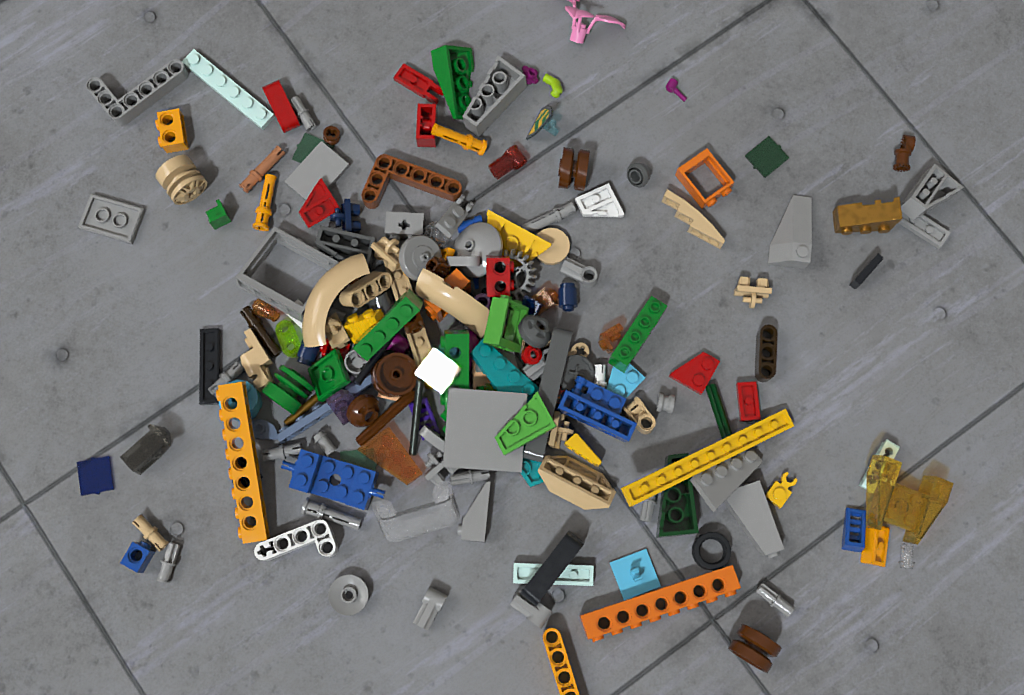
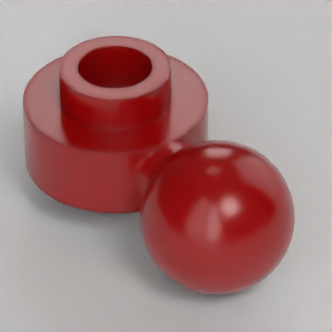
M528 345L522 350L521 358L524 363L534 365L540 362L542 352L540 348ZM532 351L535 353L534 358L530 355Z

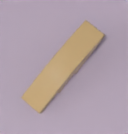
M667 189L662 202L677 210L674 217L690 225L687 232L721 249L725 240L717 229L697 209Z

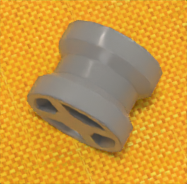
M659 392L656 411H666L668 414H672L675 395L666 396L664 393Z

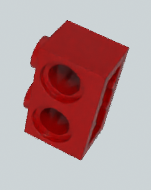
M486 256L487 297L510 296V291H514V280H510V272H514V261L510 260L509 256ZM497 262L505 263V269L502 271L495 270L494 266ZM503 281L506 284L505 288L497 290L495 288L496 282Z

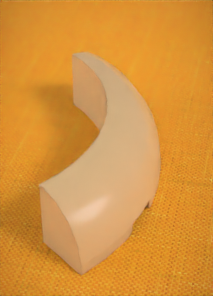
M362 253L340 261L328 270L314 286L305 305L302 322L304 347L326 345L325 324L333 300L350 282L363 275L370 274L367 261Z
M423 268L416 283L417 295L455 317L482 340L490 310L460 288L454 287L452 289L443 278ZM506 325L504 326L503 335L506 331Z

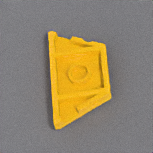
M490 210L487 211V223L495 227L502 237L503 256L504 250H508L510 255L511 250L515 249L516 255L519 251H523L522 258L526 254L529 255V258L526 260L529 262L552 246L551 243ZM510 259L514 261L515 268L523 265L518 260Z

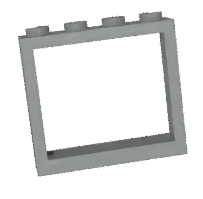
M274 226L235 277L237 287L303 322L307 301L301 306L257 282L251 276L276 243L283 245L326 270H330L339 262L333 259V256H327L322 253L317 247H311L302 239L295 238L289 235L286 230L282 231Z

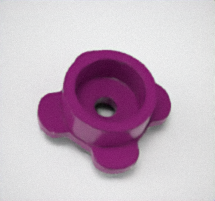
M523 66L522 73L526 76V83L528 85L532 83L537 84L538 71L534 68Z

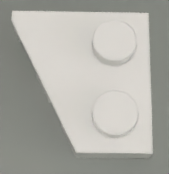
M609 183L575 198V202L583 217H624V212Z

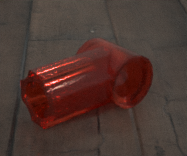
M514 145L507 149L502 157L488 165V168L494 178L498 180L511 170H517L524 166L527 159L518 146Z

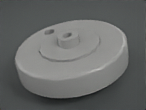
M417 235L408 238L402 244L399 251V263L404 274L408 278L417 281L422 269H426L427 262L434 258V256L437 258L442 257V253L438 244L432 238L425 235Z

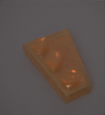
M389 426L357 449L407 486L423 475Z

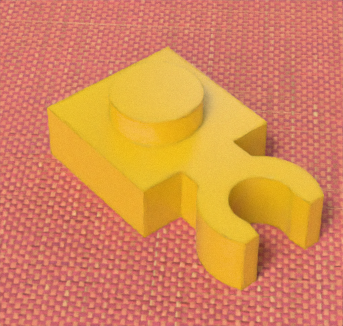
M788 472L781 476V483L774 481L765 494L766 499L779 509L782 508L792 494L788 488L794 486L797 482L796 478L791 483L787 482Z

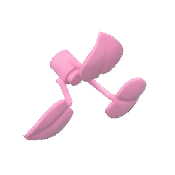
M569 0L573 7L565 6V10L573 18L572 32L569 39L573 42L583 44L586 34L590 33V29L597 21L619 24L624 29L626 27L624 23L612 16L598 14L595 16L588 11L576 8V1L580 2V0ZM582 17L594 18L588 28H586V24L581 23Z

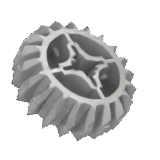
M512 249L509 255L508 250H504V256H509L510 259L518 260L523 264L514 268V271H517L515 279L510 278V280H514V286L517 289L510 291V297L514 295L515 300H519V293L522 297H525L526 293L524 290L527 292L532 291L528 285L535 286L536 283L531 281V278L535 279L537 275H532L531 271H536L537 268H530L534 261L527 262L526 260L529 258L527 254L522 258L523 251H519L516 255L515 249ZM498 262L497 265L495 266V270L498 271V268H499V266H500L501 264H502V268H503V270H504V269H505V263H504V262ZM526 270V280L521 285L519 276ZM503 281L496 282L495 287L497 290L504 289L501 286L504 283Z

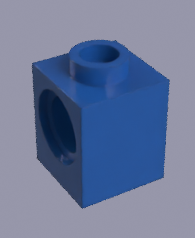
M142 540L140 543L132 542L120 564L137 573H144L155 551L150 549V544ZM140 550L142 558L137 561L135 555Z

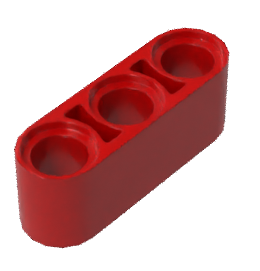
M277 80L263 86V91L283 133L301 126L280 81Z

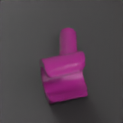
M671 78L666 85V90L671 93L674 92L685 102L687 98L676 88L678 81Z

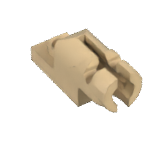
M249 328L244 331L247 337L244 340L251 350L240 356L241 364L249 378L254 380L253 384L257 391L261 392L268 381L275 383L268 368L274 363L256 334Z

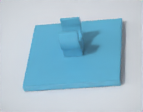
M647 549L610 562L623 600L661 587Z

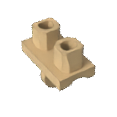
M384 236L378 242H373L371 248L375 251L374 257L378 260L385 259L388 262L387 268L394 272L400 268L399 241L396 238L389 240Z
M740 277L734 290V296H744L742 301L749 303V308H754L755 303L762 304V298H768L769 294H772V288H769L768 279L758 278L756 280V287L750 286L749 277Z
M335 312L330 317H327L325 335L332 349L337 348L339 350L347 346V342L350 339L337 313Z
M554 411L553 420L557 427L552 429L551 433L549 432L547 445L554 449H560L561 441H567V436L574 434V430L569 429L570 422L565 421L566 415L561 414L560 411Z

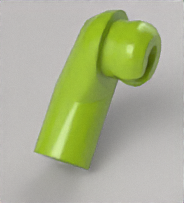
M546 73L542 81L552 87L551 96L559 98L563 92L561 82Z

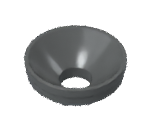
M531 314L519 322V334L528 345L542 348L551 340V328L545 318ZM537 322L544 327V330L538 328Z

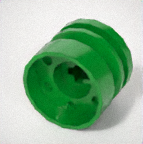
M281 365L278 369L285 375L282 377L275 372L274 376L279 383L275 384L268 381L261 392L295 415L302 406L296 399L298 395L307 399L308 395L302 390L306 389L312 393L314 388L297 371Z

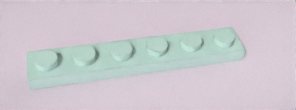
M195 49L183 59L182 62L185 67L262 130L275 118L271 111Z

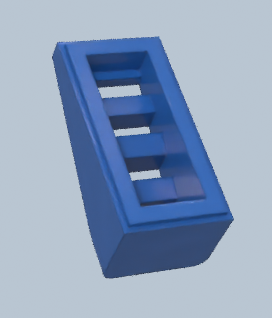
M846 507L842 549L862 552L865 548L866 510ZM850 516L860 517V520L850 519ZM850 524L859 525V528L851 527ZM850 532H852V533H858L859 535H858V536L850 535Z

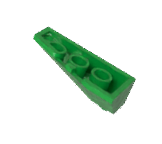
M444 45L431 51L433 70L453 119L463 120L462 116L471 102L469 88L472 87V81H470L471 72H474L472 48Z

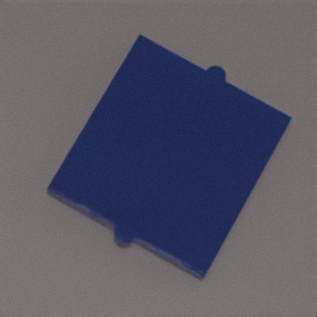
M110 456L92 457L90 460L77 462L81 496L99 495L100 492L114 490Z

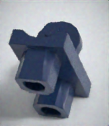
M344 199V203L341 204V212L340 208H335V214L330 215V221L335 222L336 227H341L342 222L343 231L359 233L361 222L351 221V216H359L360 204L350 203V199Z

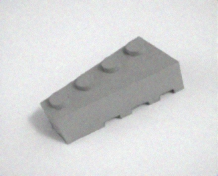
M499 55L496 57L493 67L489 69L485 81L478 88L477 95L473 97L462 116L465 127L478 137L527 87L526 76Z

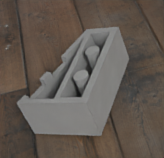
M934 164L919 178L901 204V211L910 219L915 220L951 199L964 187Z

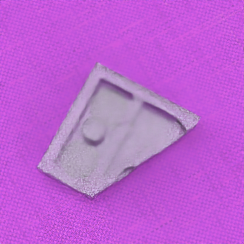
M341 389L325 400L344 426L349 422L346 416L348 406L360 395Z

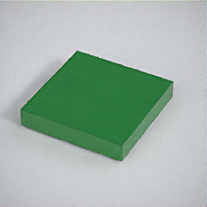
M338 349L332 350L308 368L314 390L320 402H324L351 382Z

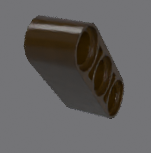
M773 325L763 326L756 335L755 377L759 382L763 383L772 379L776 374L778 333ZM763 331L769 332L771 338H765L763 336ZM762 350H767L770 353V357L763 356ZM761 369H767L769 376H764L761 373Z

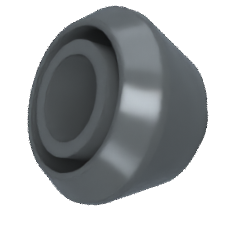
M633 163L627 169L628 181L635 187H644L651 177L650 168L644 163Z

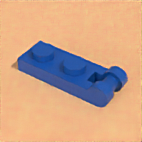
M576 377V384L574 388H571L570 392L620 415L626 398L598 386L583 377ZM583 386L588 388L586 394L581 392Z

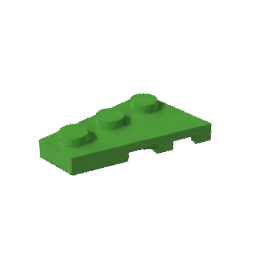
M538 391L496 435L495 439L503 455L506 456L557 427Z

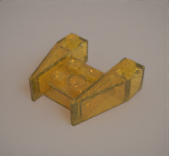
M873 455L867 471L866 527L881 530L883 522L906 531L903 542L918 545L947 504L954 483L937 476L923 475L919 491H915L896 483L902 462L887 456Z

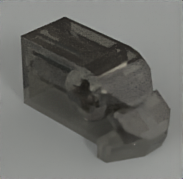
M153 424L148 425L147 427L150 431L120 457L133 472L141 475L171 446V434L166 427Z

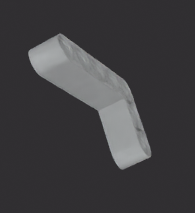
M173 59L119 100L102 80L97 77L90 78L86 83V88L117 125L125 126L183 83L189 74L181 60Z

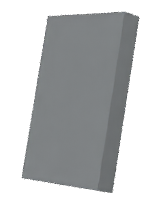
M321 141L284 182L303 199L307 200L319 179L322 178L329 189L350 165Z
M91 194L78 228L133 245L145 209Z

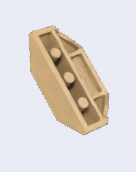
M546 455L538 468V473L550 492L584 510L609 508L616 494L615 489L611 487L609 481L602 473L569 456Z

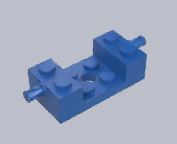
M301 449L295 464L283 460L282 464L288 466L281 465V469L292 471L289 488L345 503L362 510H368L372 495L382 499L385 496L377 493L385 494V490L375 488L379 472ZM335 474L341 477V482L337 486L331 483V477Z

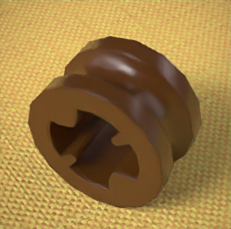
M334 126L326 127L323 131L324 141L329 145L337 144L340 140L339 129Z

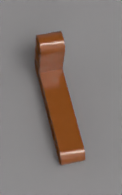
M382 154L377 157L361 196L364 205L368 209L377 208L390 179L453 202L463 193L461 183L453 178L393 156ZM383 163L389 164L386 168L381 167ZM401 169L407 170L404 174H399L398 171ZM419 175L424 177L422 180H415ZM375 180H382L380 184H374ZM434 182L441 183L438 187L432 186ZM452 188L458 189V192L451 193L449 191ZM371 195L375 196V199L372 201L366 200Z

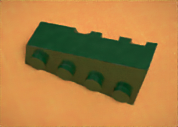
M688 453L668 455L665 458L664 467L688 456ZM691 477L661 492L656 538L699 533L693 485L690 481Z

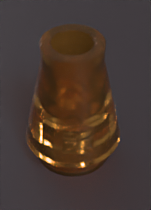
M257 299L253 303L252 309L255 315L273 322L279 319L280 312L272 305L261 299Z

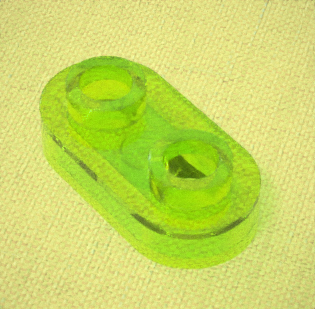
M280 321L276 325L275 332L282 352L289 358L297 357L301 343L295 326L290 321ZM283 327H288L286 332H282ZM290 344H294L292 350H288Z

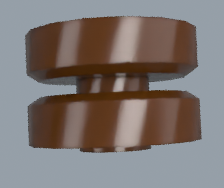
M564 147L563 156L559 164L558 176L560 178L558 188L568 189L571 178H575L574 189L584 191L590 150L580 149L576 161L574 160V149Z
M391 353L379 359L371 371V382L375 390L386 397H399L411 392L416 385V379L419 378L418 367L415 361L403 353Z
M741 624L737 634L746 644L739 640H732L728 649L747 663L768 673L773 664L763 653L770 657H777L782 648L762 632Z

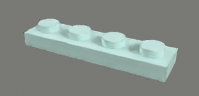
M514 563L513 583L528 584L542 564ZM568 565L553 585L593 586L594 566Z

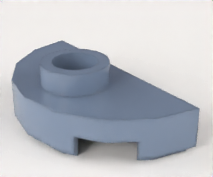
M262 419L252 421L255 439L278 440L276 435L279 433L270 422Z

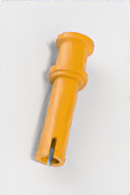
M437 123L432 127V135L459 144L464 150L475 151L480 156L486 151L487 140H479L471 134H461Z
M271 174L265 175L260 204L255 210L257 215L252 227L259 231H269L270 228L268 226L269 218L272 216L270 208L277 179L276 176Z

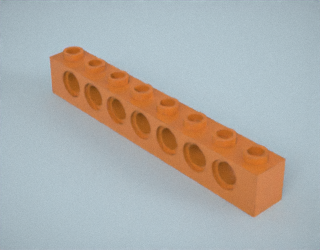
M729 565L579 616L587 639H592L595 642L604 639V634L610 632L612 635L622 633V628L630 626L631 629L642 626V621L649 619L650 623L661 619L660 615L668 613L669 616L680 613L679 609L687 607L690 610L699 607V602L705 600L706 603L717 601V596L725 594V597L737 594L736 590L740 589L741 586L733 565ZM715 579H718L722 585L718 591L712 586ZM697 585L703 589V594L700 597L695 596L693 592L694 587ZM677 592H681L684 595V601L680 604L674 598ZM658 598H662L665 601V607L662 610H659L655 605ZM640 604H643L647 609L644 616H639L636 612ZM620 611H625L628 615L627 620L623 623L619 622L617 618ZM602 617H606L609 621V625L605 629H601L598 625V621Z

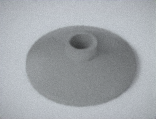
M355 575L340 576L332 583L328 593L331 607L337 613L345 616L359 613L366 606L369 598L367 585L361 578ZM348 591H351L353 593V597L351 599H348L346 597V593Z

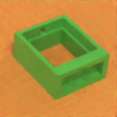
M501 295L500 298L492 297L483 343L503 351L520 353L523 339L519 334L518 325L528 315L529 308L522 305L523 302L512 300V297L507 295ZM508 309H509L510 312H509V317H508V321H507L505 336H504V338H502L503 330H504V326H505V321H506V316H507V312H508Z

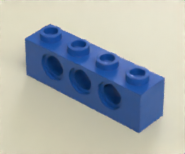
M567 390L562 392L555 410L623 442L630 441L637 423Z

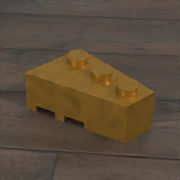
M900 197L893 198V202L881 203V200H875V204L862 205V202L837 206L832 212L835 233L849 235L853 232H860V234H869L872 231H878V233L890 232L902 220Z

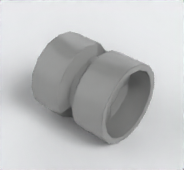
M355 350L350 351L344 359L346 369L354 378L358 376L368 362Z

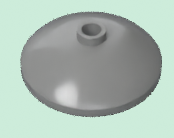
M484 222L474 223L466 227L458 235L454 243V256H480V266L455 267L463 275L470 278L486 275V256L502 255L503 241L499 231L492 225Z

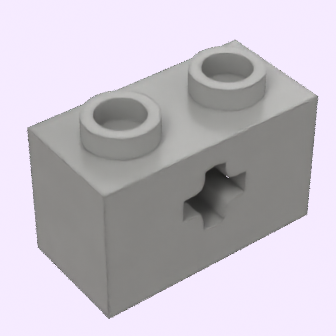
M386 211L385 236L389 240L396 238L400 241V239L407 240L413 236L424 235V213Z

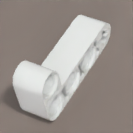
M316 520L260 542L256 545L254 554L259 560L269 561L316 543L317 549L322 556L333 557L337 554L339 548L330 523L324 520ZM320 524H325V533L319 535L317 527ZM302 531L307 533V539L304 542H300L298 539ZM286 538L288 540V547L282 550L280 542ZM328 542L332 543L333 550L330 553H325L324 545ZM264 548H275V550L266 552L267 556L261 553L264 551Z

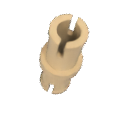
M142 514L132 522L144 535L143 538L149 540L159 552L169 544L157 531L158 528L156 526L153 527Z

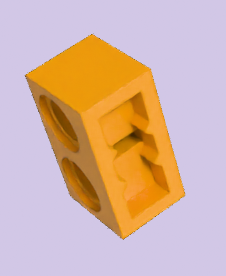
M180 109L157 112L158 119L155 120L157 130L160 131V136L158 137L160 148H163L166 153L188 150L185 120ZM175 137L173 142H169L171 138Z

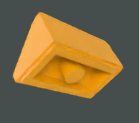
M866 524L865 548L861 552V563L885 567L890 528L878 524Z

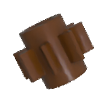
M434 256V258L427 262L426 270L444 279L449 273L450 266L446 264L447 260Z

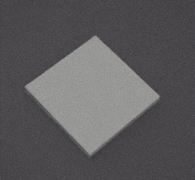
M448 388L443 467L522 472L524 445L505 456L495 437L520 412V409L527 404V393Z

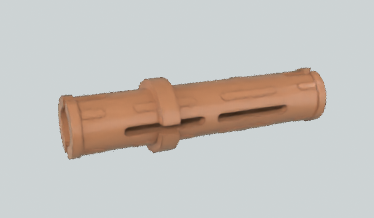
M276 146L254 170L249 172L250 174L239 184V187L248 193L257 182L263 180L262 177L286 153L281 151L282 149L279 146Z

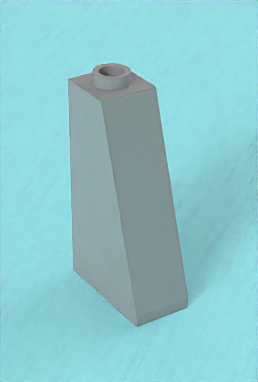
M760 480L738 487L724 501V504L761 556L768 555V558L780 555L779 551L784 550V546Z

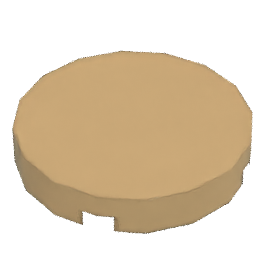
M547 228L537 233L536 236L551 243L552 246L536 258L546 265L560 264L569 254L570 242L566 234L557 228Z

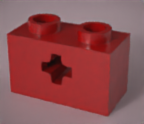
M418 103L417 147H436V136L431 133L433 125L437 123L438 113L436 104Z

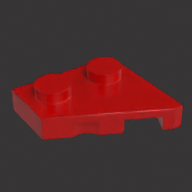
M322 178L318 180L298 212L308 229L334 214L335 208H340Z
M702 352L673 371L669 377L701 395L720 361Z

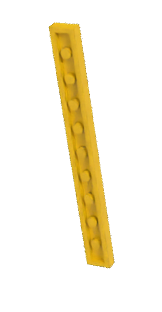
M783 409L622 487L621 490L629 507L634 506L794 427V424L787 410Z

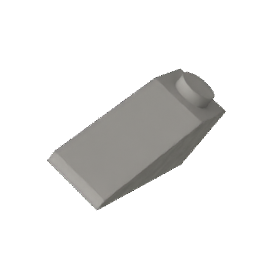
M491 482L485 483L463 518L462 524L458 525V536H461V541L485 543Z

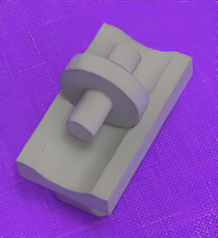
M429 452L427 456L430 460L425 463V466L427 468L433 464L435 466L424 477L436 486H439L445 481L444 477L439 473L444 468L443 459L440 462L437 461L443 455L438 452L433 456ZM445 467L451 475L459 469Z

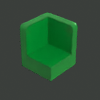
M219 199L216 200L218 206L206 211L209 218L208 221L215 230L232 222Z

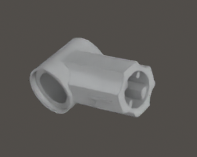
M568 257L566 258L560 270L561 274L582 283L587 288H592L596 285L598 273L594 267L585 266ZM587 274H592L594 278L592 280H586L584 276Z
M549 349L542 352V358L539 363L534 365L527 364L521 369L524 375L532 382L543 375L546 362L544 357L548 354Z
M430 586L413 623L428 631L437 613L441 611L448 595Z
M519 590L510 605L524 614L529 621L542 628L552 611L541 603H538L537 606L533 605L520 594L521 591Z

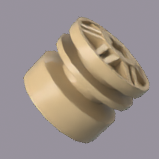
M178 155L169 159L156 172L155 178L164 190H167L166 193L176 205L193 201L207 187V181L200 171L196 170V166L187 155Z

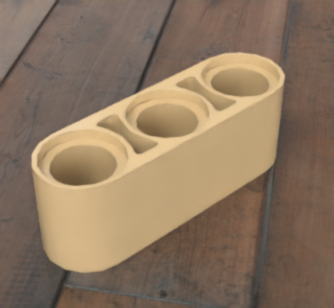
M370 272V274H367L340 293V303L347 307H362L391 287L393 281L391 274L388 272Z

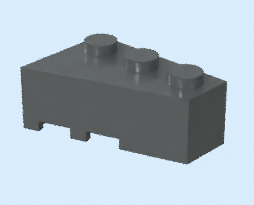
M320 225L315 244L321 252L328 256H333V259L338 262L362 253L371 272L375 252L371 248V244L377 242L376 238Z

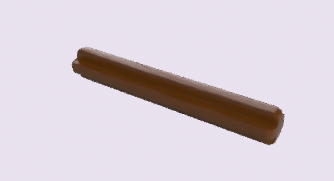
M412 389L411 392L400 397L356 437V442L360 446L365 445L414 400L415 390Z

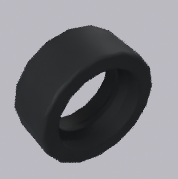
M707 532L695 539L692 545V556L699 567L705 570H717L723 568L729 562L731 546L723 535L717 532ZM714 539L721 544L723 555L718 562L708 563L701 557L700 547L705 540Z

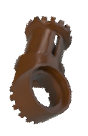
M903 135L902 138L904 139H901L903 142H900L902 143V145L900 144V149L894 151L896 159L893 170L897 172L910 170L909 156H911L915 147V136Z

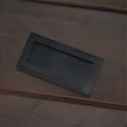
M878 253L851 282L850 286L853 289H857L883 260V256Z

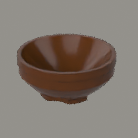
M362 394L356 397L348 406L346 413L348 421L359 428L371 425L378 418L380 403L371 394ZM369 412H373L372 416L365 420V416Z

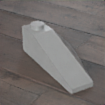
M793 195L769 246L768 264L805 269L811 262L812 197Z

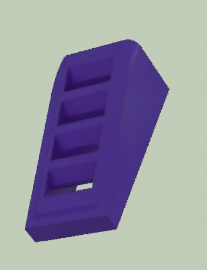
M427 396L422 397V404H425L426 407L421 408V413L428 411L429 414L420 417V422L431 418L432 422L424 425L434 426L435 429L433 430L441 434ZM412 401V402L409 404V407H410V410H411V412H412V415H413V405H414V401ZM421 423L419 424V431H420V430L422 429V427L424 426V425L421 426Z

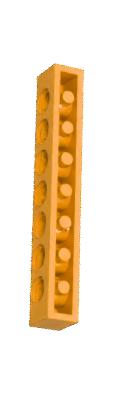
M246 381L218 385L216 398L221 403L219 417L224 422L225 428L222 429V436L224 441L227 440L228 448L225 449L226 459L230 460L231 465L228 473L230 480H233L234 484L232 497L234 500L236 499L237 503L235 516L240 522L238 536L242 539L243 544L264 541L270 537ZM230 398H234L237 401L235 409L231 408L228 404ZM234 417L240 420L239 428H235L232 425ZM237 437H240L244 442L242 448L235 445ZM239 457L246 459V467H241L238 464ZM242 477H247L250 480L248 487L242 485ZM246 496L252 498V506H247L244 503ZM248 516L256 519V525L248 524Z

